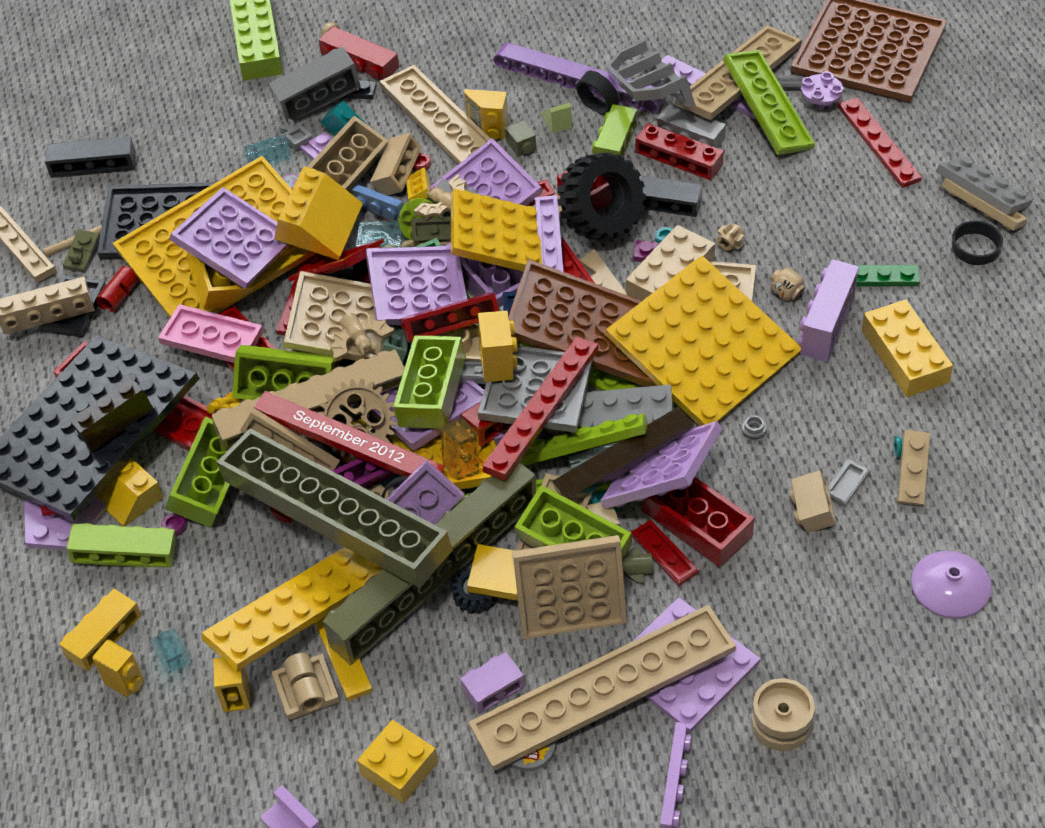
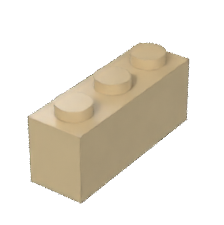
M410 132L389 139L370 181L379 193L388 196L403 191L421 150V146Z

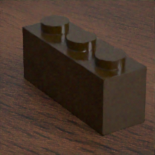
M129 378L69 421L84 443L93 452L154 408L143 389L132 378Z

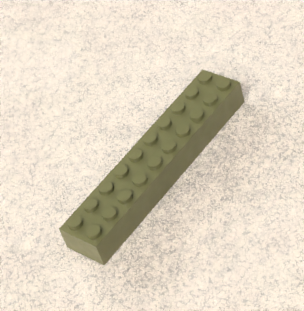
M251 428L217 461L225 482L418 588H421L453 551L446 530Z
M519 462L506 481L493 476L489 479H484L474 492L464 496L460 504L453 510L447 511L441 520L435 524L448 532L453 551L421 588L386 569L381 570L376 576H371L362 588L357 592L351 593L341 606L331 610L323 620L329 647L350 666L360 659L460 569L467 565L475 557L478 544L488 546L522 516L536 494L535 474Z

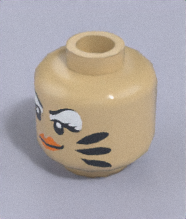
M790 267L784 268L782 271L777 269L770 278L772 281V292L784 301H790L791 299L795 301L805 290L804 278Z

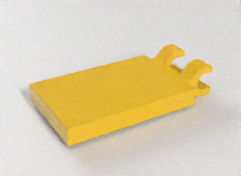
M478 544L467 583V592L518 601L512 551L515 550Z

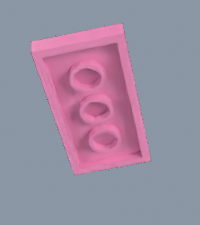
M179 304L158 339L160 344L235 363L236 350L241 345L255 346L263 333V327L259 324Z

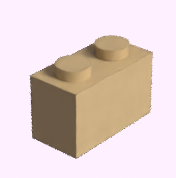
M821 471L791 479L793 490H790V496L794 505L797 506V510L794 511L797 524L802 525L806 532H813L836 525L828 483Z

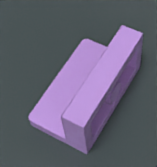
M283 785L274 791L277 803L261 816V820L269 828H321L319 821Z

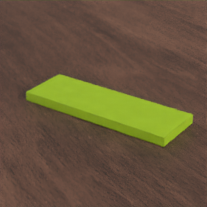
M753 50L725 54L722 60L777 155L813 149L816 145L761 51Z

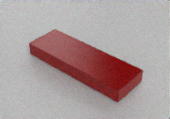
M651 519L631 531L632 538L647 554L651 553L652 559L678 587L699 574V569Z

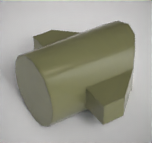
M640 546L633 547L622 560L623 573L636 583H644L643 575L653 574L651 553L640 554Z

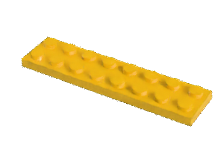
M344 547L203 631L202 641L233 669L238 671L325 617L331 610L337 609L351 593L357 592L371 576H376L384 568Z

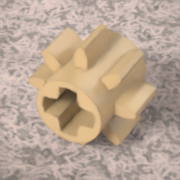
M728 223L727 226L723 225L717 231L719 234L717 242L723 250L729 251L734 248L738 250L744 244L742 241L745 237L744 231L737 224Z

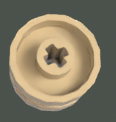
M781 678L772 679L764 683L755 693L751 725L754 735L759 742L770 749L788 751L800 747L810 737L815 711L813 696L805 686L794 680Z

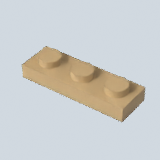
M904 430L897 504L924 505L930 433Z

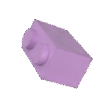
M507 652L490 658L486 664L477 669L469 670L460 678L462 691L478 714L525 688L524 675Z

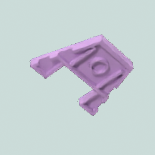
M96 496L91 501L89 507L85 508L75 520H72L61 514L43 516L41 505L24 498L26 546L29 548L67 551L72 524L90 523L94 525L106 511V504Z

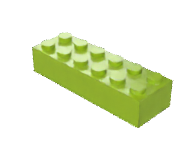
M230 0L243 81L283 74L270 0Z

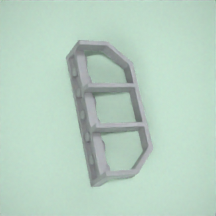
M645 40L619 51L606 66L609 76L635 101L662 99L671 95L672 97L675 96L677 101L684 104L687 108L696 105L687 77L685 75L681 77L676 75L671 63L665 65L662 62L659 52L652 54L648 50ZM641 54L642 59L619 69L624 61ZM642 71L648 72L629 82L625 80ZM655 82L662 84L660 87L644 88Z

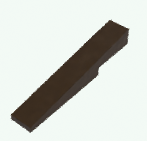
M678 406L649 423L646 434L621 440L552 481L554 488L558 494L576 503L608 480L612 483L693 428V424Z

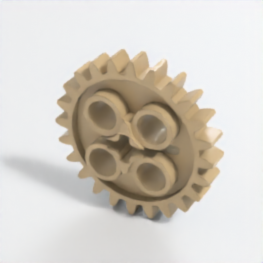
M351 379L350 386L348 387L343 381L341 382V390L332 387L333 396L325 394L328 403H320V406L325 408V411L319 412V414L331 419H335L337 415L342 414L346 417V425L358 430L362 429L367 434L391 443L387 435H395V432L390 427L396 426L398 423L392 421L391 418L395 416V412L390 411L394 402L387 403L390 394L381 395L383 387L380 386L374 390V382L372 381L366 387L364 379L360 380L359 385H356L354 379ZM353 395H359L362 400L361 405L356 409L351 408L349 405V399ZM340 405H344L354 414L359 415L362 413L361 419L372 426L376 432H370L359 423L354 425V418L341 410ZM372 410H379L382 415L381 420L376 424L369 421V413ZM333 447L332 451L334 452L338 450L335 447ZM341 451V456L344 457L347 452Z

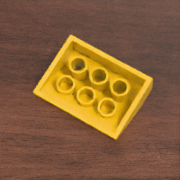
M303 166L278 218L274 239L339 260L363 203L327 174Z

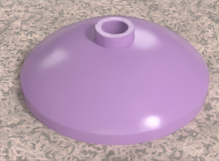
M939 551L925 556L917 563L911 577L913 593L922 606L932 613L946 618H965L978 613L985 607L991 595V580L985 568L974 558L956 551Z

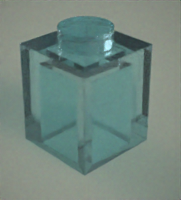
M175 628L161 632L156 637L150 639L166 675L191 664L187 651Z

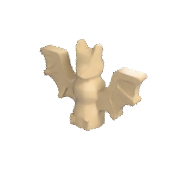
M459 174L449 181V186L452 190L454 188L465 190L468 186L466 180L463 181ZM434 186L433 190L427 192L426 195L438 204L422 203L414 210L415 215H421L426 220L432 216L443 218V214L446 211L451 212L452 192H445L443 189Z
M355 313L345 314L340 319V324L344 330L334 332L335 341L332 345H329L330 351L334 354V362L348 356L347 344L349 341L355 342L356 348L360 350L363 357L365 352L369 350L375 352V348L371 344L369 337L366 336V333H373L380 339H385L395 333L394 328L389 327L385 319L376 321L369 315L365 321L361 322Z

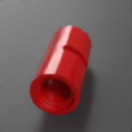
M121 266L95 299L101 309H110V312H115L139 282V278L134 270L128 266Z

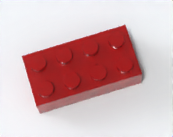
M695 476L692 484L683 490L674 489L661 496L657 494L649 496L642 501V511L718 567H721L753 536L755 518Z

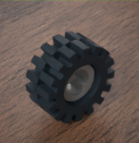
M469 566L465 567V572L460 569L457 572L458 577L455 575L453 577V583H451L453 600L457 607L460 606V610L463 612L468 609V614H473V610H477V614H482L481 609L484 608L486 612L489 611V605L494 607L499 597L467 592V583L471 572Z

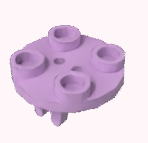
M826 71L822 74L803 78L801 93L807 101L817 104L819 109L823 110L825 106L828 108L832 107L833 103L842 97L843 86L831 72Z

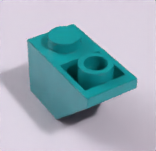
M343 100L331 108L320 123L332 135L336 136L353 116H356L361 121L363 120Z

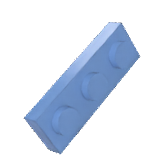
M360 185L352 189L354 196L363 203L361 209L398 222L399 212L404 206L403 201Z

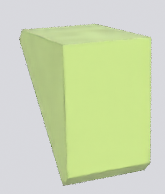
M570 103L541 112L552 133L572 128Z

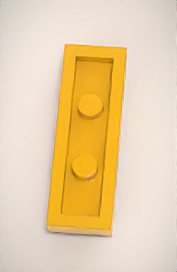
M424 167L409 175L406 181L409 201L417 198H429L426 193L431 191L429 174Z

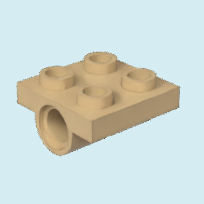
M297 653L284 661L283 668L271 671L288 721L340 702L323 654L310 658L306 653Z

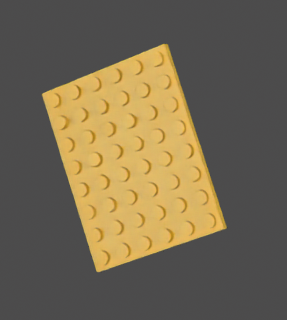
M263 156L113 242L114 248L128 266L134 270L139 280L169 318H171L179 304L218 314L317 254L290 245L251 283L253 286L251 292L227 307L203 308L186 259L187 251L170 241V235L222 187L278 222V218L292 189Z

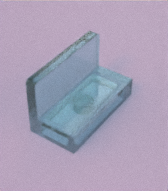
M285 134L242 147L249 163L260 156L268 160L270 165L291 159Z

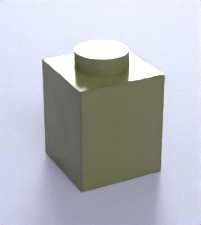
M524 120L505 127L506 142L518 157L530 154L536 150V135Z

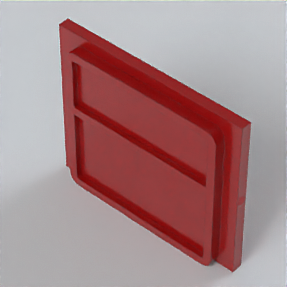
M384 239L344 250L339 260L327 256L301 271L326 275L348 268L366 258V248H381L380 245L385 243ZM300 271L288 277L289 282L299 279Z

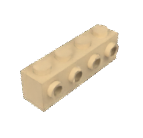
M85 277L1 298L0 326L4 335L95 311Z

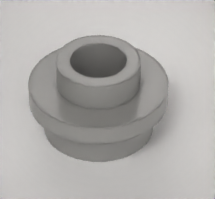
M751 415L742 424V432L749 438H760L766 433V423L760 416Z

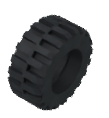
M606 152L586 155L576 159L575 163L570 164L566 168L568 173L562 174L560 179L562 185L558 186L557 193H560V199H557L558 206L562 207L560 214L562 218L568 220L566 225L570 229H575L574 232L576 234L585 236L587 239H612L621 237L624 233H629L633 229L632 225H637L639 222V214L643 213L645 208L642 204L646 200V194H643L644 182L639 179L641 174L638 169H633V163L625 160L624 156ZM598 176L603 177L608 182L613 196L611 208L604 217L595 211L590 197L591 187Z

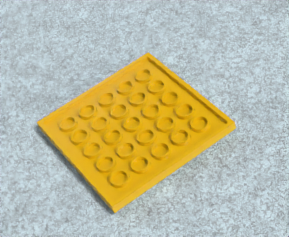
M703 255L613 323L604 333L657 386L671 385L673 401L699 426L722 420L801 352L800 345Z

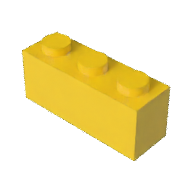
M113 589L100 600L99 604L90 613L82 618L81 622L71 632L64 636L63 640L59 643L64 656L88 672L95 664L93 656L107 640L116 643L142 616L137 603L118 590Z

